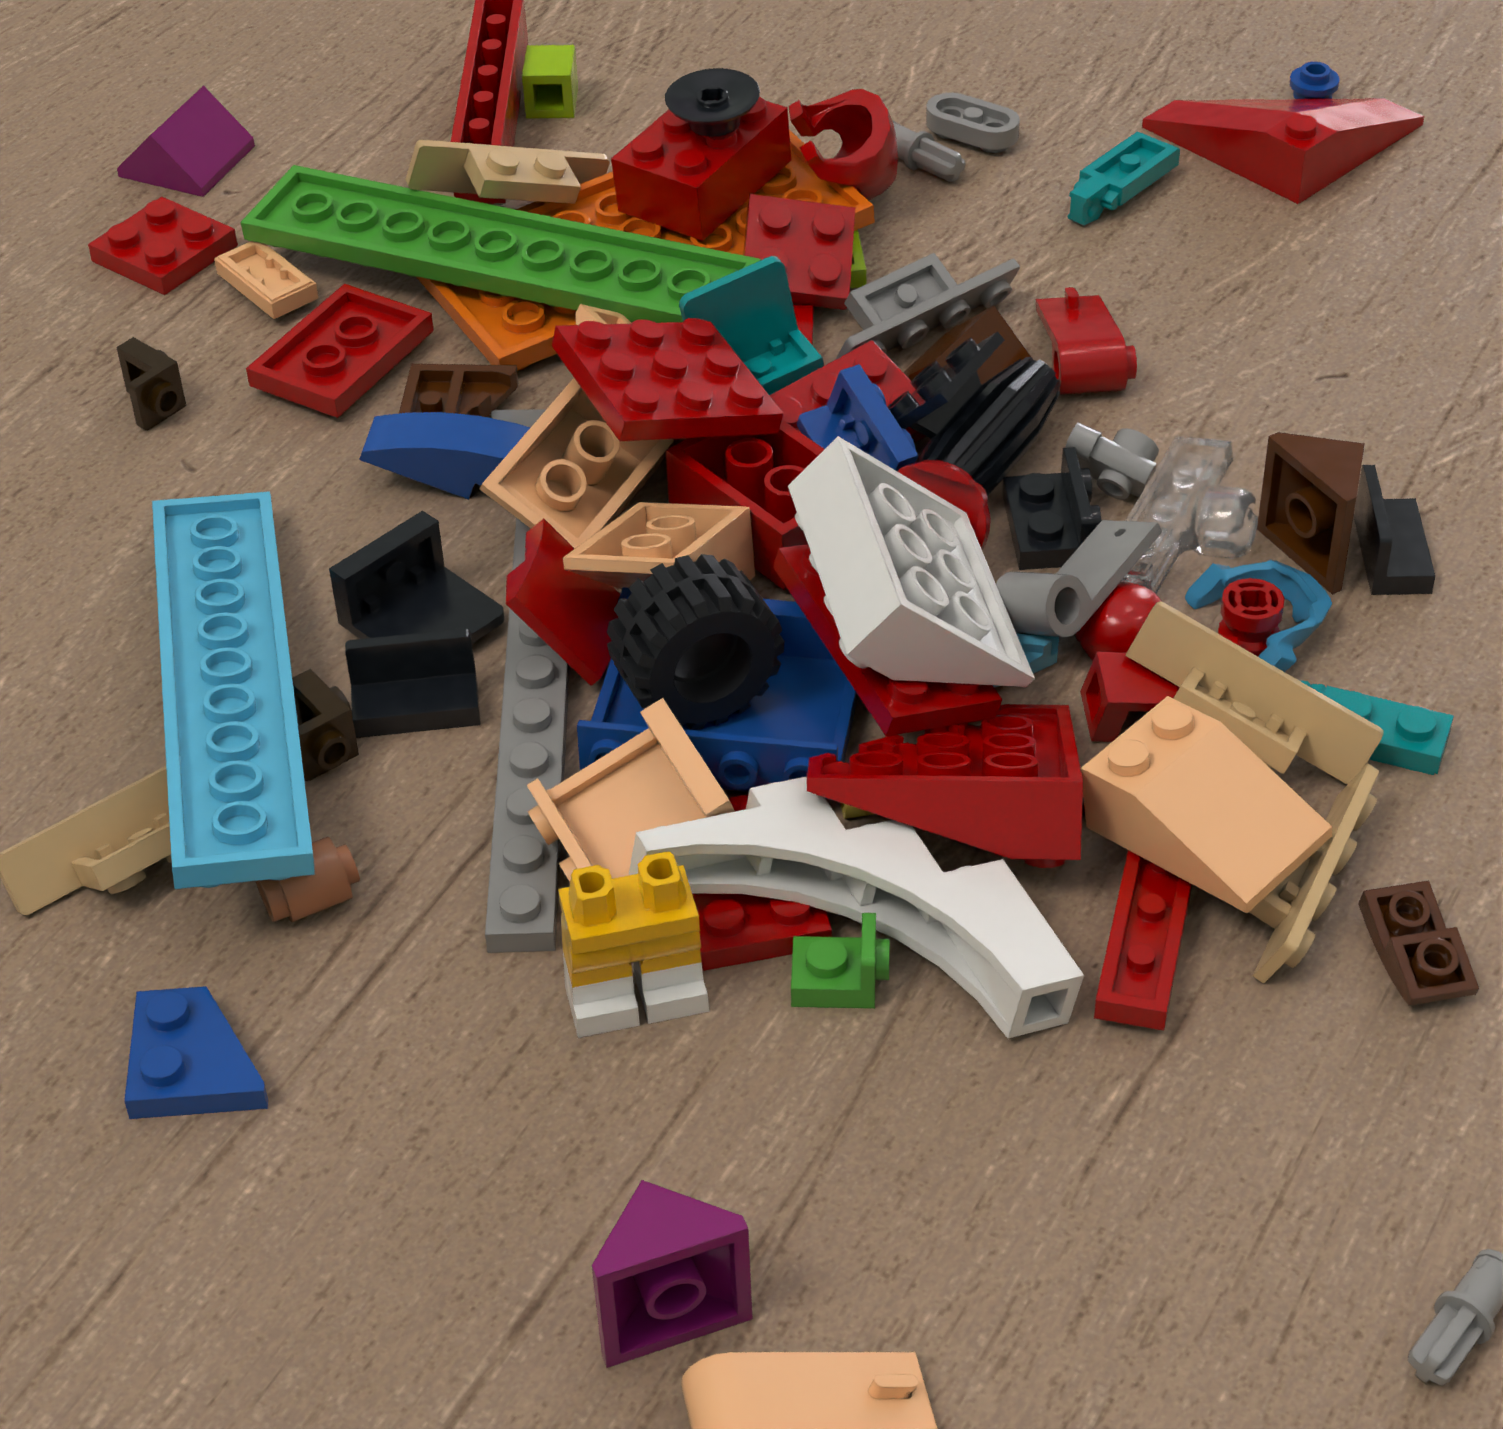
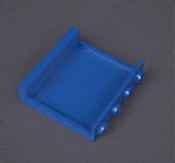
M622 587L619 599H628L632 594L629 587ZM763 599L779 620L783 630L780 635L785 641L784 653L777 656L781 666L777 675L767 679L770 687L762 696L756 695L749 701L751 707L741 714L737 710L728 715V721L715 725L713 721L707 722L703 729L690 730L686 723L682 726L711 773L724 790L749 792L752 787L806 777L809 758L825 753L836 755V762H845L858 694L795 601ZM612 658L591 721L579 720L577 724L580 770L648 729L640 713L644 708L638 703L615 667Z

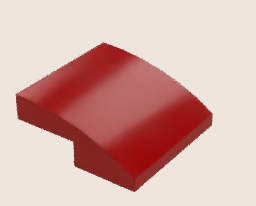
M543 518L526 532L525 561L507 575L506 605L592 686L601 678L611 659L607 644L612 640L608 636L607 630L609 621L618 618L614 608L618 603L620 593L613 586L564 570L563 557L575 548Z

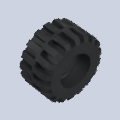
M701 554L693 562L689 555L675 558L674 565L667 568L661 563L650 569L653 575L644 581L638 578L629 587L632 594L628 599L620 598L614 608L618 618L609 621L607 634L612 641L607 644L615 667L642 708L645 709L663 698L680 725L683 726L686 723L690 730L703 729L705 724L711 721L715 725L728 721V715L737 710L741 714L751 707L749 701L756 695L762 696L770 687L767 679L777 675L781 662L777 656L784 653L785 643L780 635L783 630L779 620L743 571H739L734 563L726 559L718 562L713 555Z

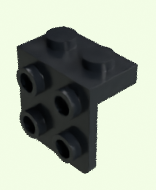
M424 511L419 512L329 568L338 624L359 639L466 628L471 631L473 644L503 624L505 620L502 605L445 567L439 521Z

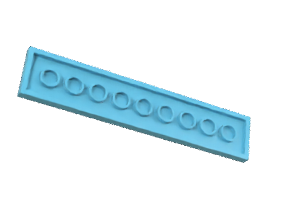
M270 491L152 501L174 889L210 888L221 884L259 880H284L290 877L315 875Z

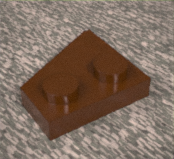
M411 363L399 413L445 412L488 417L491 411L500 406L518 388L517 365Z

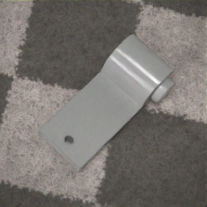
M1102 520L1056 574L1014 571L1006 572L996 582V585L1016 634L1069 637L1077 633L1162 533L1158 522Z

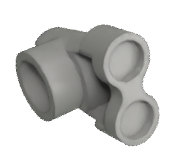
M1078 422L1075 425L1065 448L1075 447L1080 468H1089L1091 478L1097 480V486L1113 498L1123 500L1127 499L1129 494L1143 499L1155 476L1157 463L1154 461L1159 453L1156 443L1145 434L1133 429L1123 428L1118 430L1113 441L1103 437L1101 432Z

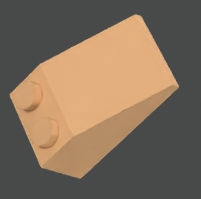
M573 378L482 483L480 490L530 529L544 518L574 548H577L614 521L658 469L666 456V450L672 446L675 439L619 441L578 382Z
M638 502L564 556V570L622 589V587H630L638 578L642 581L653 575L650 569L661 563L667 568L674 565L675 558L689 555L692 561L695 562L701 554L713 555L718 562L726 559L734 563L738 570H742L750 581L755 577L750 507Z
M1169 696L1081 767L1086 828L1245 913L1252 910L1332 837V826L1223 723Z

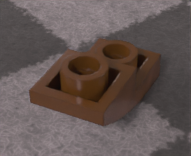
M1429 880L1363 891L1358 905L1366 927L1389 977L1408 1006L1477 994L1479 986L1458 928L1446 929Z

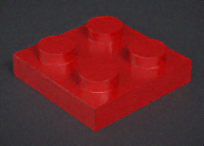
M750 194L747 206L743 255L761 260L770 256L778 257L785 265L793 304L846 310L847 307L844 303L850 293L855 207Z
M164 197L149 202L145 208L120 224L112 226L106 233L88 244L92 262L163 295L168 294L215 262L214 258L238 246L234 228Z

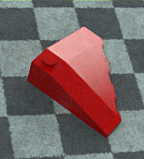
M1385 98L1174 100L1143 118L1142 128L1296 204H1300L1421 127L1424 116Z
M1004 704L1000 705L995 718L982 720L981 726L963 723L925 730L924 735L917 738V744L904 743V737L900 735L887 736L859 744V753L850 756L849 763L836 762V755L831 753L809 758L807 792L1010 859H1024L1026 864L1033 867L1054 868L1063 865L1065 860H1081L1083 778L1069 705Z

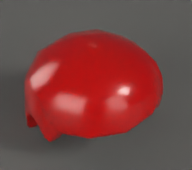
M1120 582L1074 636L1081 643V646L1092 661L1097 652L1127 653L1150 611L1157 602H1162V600L1153 591L1142 585Z

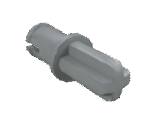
M892 120L897 138L898 158L905 162L906 167L913 171L917 168L924 169L949 182L958 179L960 172L965 169V160L961 158L960 153L935 142L933 136L926 131L917 133Z
M1492 1249L1480 1251L1474 1259L1472 1267L1463 1276L1453 1291H1445L1437 1298L1434 1306L1435 1317L1408 1354V1362L1416 1369L1415 1376L1421 1381L1427 1383L1431 1380L1441 1386L1447 1384L1476 1344H1483L1492 1337L1495 1329L1493 1319L1503 1306V1253Z

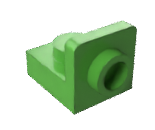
M862 913V937L793 936L791 1007L875 1009V980H889L890 939L876 938V913Z

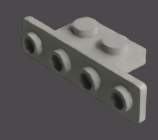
M932 253L849 293L844 304L863 331L846 339L836 359L871 340L885 354L888 350L898 345L906 349L921 341L928 334L929 330L941 324L944 328H950L958 324L972 309L982 304L986 308L995 306L1011 293L1012 288L1010 284L1021 267L1013 258L957 285L936 254Z

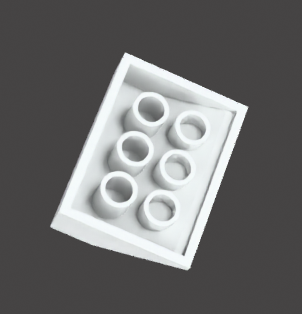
M839 436L788 485L797 511L795 520L804 531L811 551L809 560L818 572L826 594L824 596V603L833 615L841 637L839 640L840 649L855 666L862 669L870 667L892 680L1027 687L1035 680L966 512Z

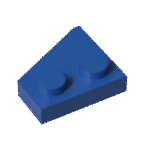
M207 986L136 992L124 1100L129 1119L268 1109L265 1083Z

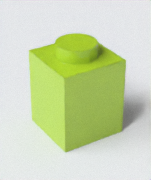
M527 45L522 72L526 119L574 118L578 94L575 45Z

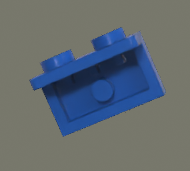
M860 364L841 370L827 405L800 414L797 421V427L800 432L824 449L839 436L896 471L906 465L915 463L918 458L911 435L900 427L886 405L883 392L876 384L870 381Z

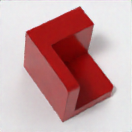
M1097 652L1080 691L1091 741L1113 742L1118 737L1129 711L1149 712L1167 696L1174 698L1179 690L1178 686L1125 656L1126 653Z

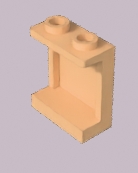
M663 698L640 712L648 726V729L551 789L546 790L538 778L527 784L528 789L538 803L537 806L527 812L548 846L560 839L568 852L569 857L561 861L559 865L569 881L574 869L600 865L603 868L609 869L612 879L628 876L636 832L716 816L722 813L735 812L730 800Z

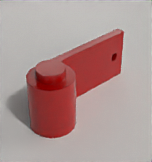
M1067 287L1065 288V297L1036 299V311L1052 341V369L1056 373V379L1060 381L1061 386L1058 390L1060 395L1124 391L1127 379L1136 378L1137 358L1134 345L1126 346L1122 333L1100 295L1079 296L1076 288Z

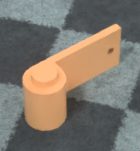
M728 1352L714 1354L699 1360L690 1366L682 1376L681 1386L691 1429H937L916 1352Z

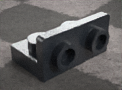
M1075 447L1062 449L1061 473H1031L1003 478L1002 496L1019 570L1062 567L1102 521L1099 505H1090L1092 500L1089 468H1080Z

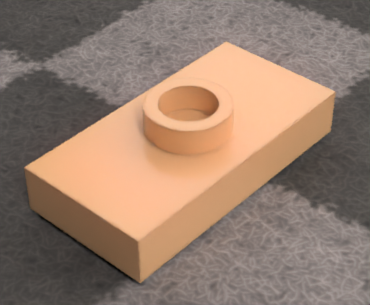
M250 241L214 258L217 274L273 319L319 299L316 283L266 244Z

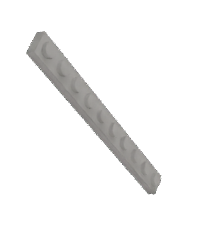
M517 518L512 571L525 561L526 532L530 530L527 525ZM510 608L485 939L488 953L556 951L561 841L558 839L548 846L527 811L537 806L538 803L528 789L527 784L538 778L544 788L548 790L564 781L570 666Z

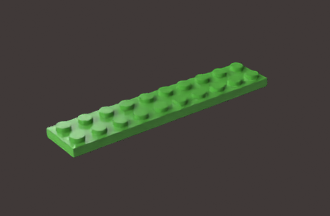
M293 165L240 222L244 239L248 241L314 254L319 257L352 262L366 267L394 271L408 276L441 281L455 286L497 293L502 296L544 303L553 307L577 310L579 305L583 304L620 313L630 322L640 319L656 323L683 322L679 307V301L683 295L761 260L759 258L421 190H412L406 187Z

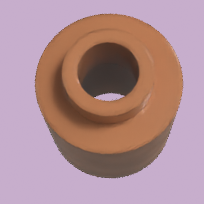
M328 836L312 842L315 875L290 877L284 880L255 881L272 922L287 917L291 922H295L353 898L350 885L359 882L360 877L353 856L346 844L335 848Z

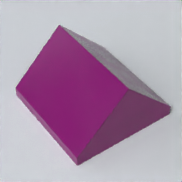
M203 85L117 168L118 177L204 197L255 147L254 138Z
M641 1180L592 1263L601 1352L607 1368L753 1319L749 1231L744 1217Z

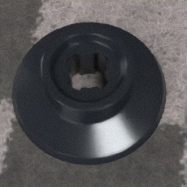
M725 68L704 69L684 75L673 82L665 93V103L676 117L689 122V127L694 133L701 136L717 137L729 134L739 127L741 117L755 106L760 95V88L751 76L743 72Z

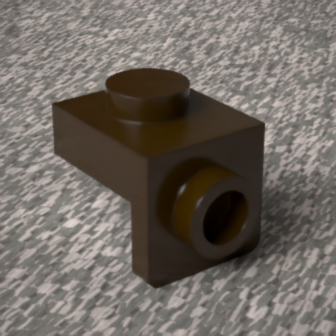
M134 337L116 347L126 392L130 394L138 427L148 431L186 407L177 361L168 357L163 351L156 350Z
M309 669L292 678L305 781H311L359 755L352 710L347 698L338 687L332 686L329 688Z

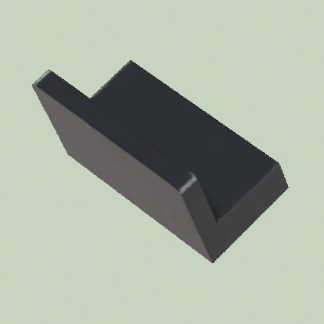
M1362 465L1354 522L1371 595L1432 594L1435 572L1416 498L1383 499L1375 465Z
M463 628L356 639L345 643V655L351 683L352 718L356 738L481 725L478 683L472 637L469 629Z

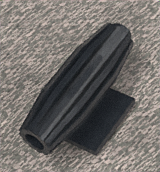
M998 331L979 344L972 338L967 339L946 357L947 365L941 367L937 361L928 365L910 382L915 391L912 394L906 391L887 406L901 428L906 429L910 427L930 438L916 463L924 460H939L956 465L966 471L975 482L979 483L985 489L987 496L1037 440L1059 398L1060 391L1058 390L1061 386L1059 379H1056L1055 371L1040 359L1038 361L1033 360V357H1026L1023 360L1020 358L981 384L977 370L1004 342V338Z

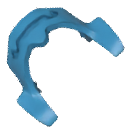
M1275 560L1234 568L1213 563L1188 589L1185 595L1187 603L1194 609L1211 604L1222 597L1223 590L1230 583L1239 579H1262L1274 584L1282 591L1284 598L1291 602L1293 606L1292 617L1295 622L1300 624L1269 636L1266 641L1267 648L1258 657L1283 672L1288 670L1297 660L1293 649L1300 646L1322 624L1332 605L1331 598L1325 589L1310 574Z

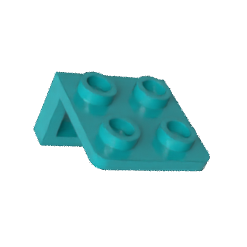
M776 256L767 257L686 293L679 301L682 320L699 318L711 321L769 395L824 366L823 357L798 329L785 265Z

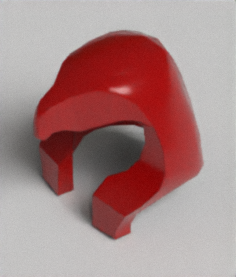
M852 89L810 106L802 105L800 100L788 106L790 121L801 136L815 137L823 130L832 129L841 137V148L834 158L824 159L812 141L799 147L807 163L819 179L853 186L868 201L890 188L897 175L898 146L893 121L879 95L864 89Z

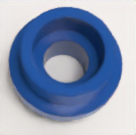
M1308 62L1292 71L1289 84L1295 99H1332L1333 93L1339 88L1340 78L1327 64Z

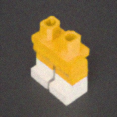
M669 851L644 856L643 860L637 864L638 874L612 879L609 869L603 868L600 865L574 869L571 874L570 887L558 889L562 910L561 927L565 988L578 1038L640 1026L638 1005L634 994L632 962L648 1024L710 1012L708 993L703 980L699 915L684 865L678 866L674 854Z

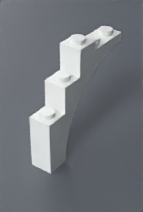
M807 776L750 788L745 810L722 813L716 816L668 826H659L654 829L639 831L635 834L629 875L638 874L637 864L643 860L644 856L669 851L674 854L678 866L684 865L692 893L746 894L793 901L848 917L861 924L862 913H876L877 931L895 938L939 966L980 1003L1008 1039L1069 1022L1084 974L1003 859L975 866H963L943 873L925 844L910 825L889 820L846 830L825 797L807 792Z

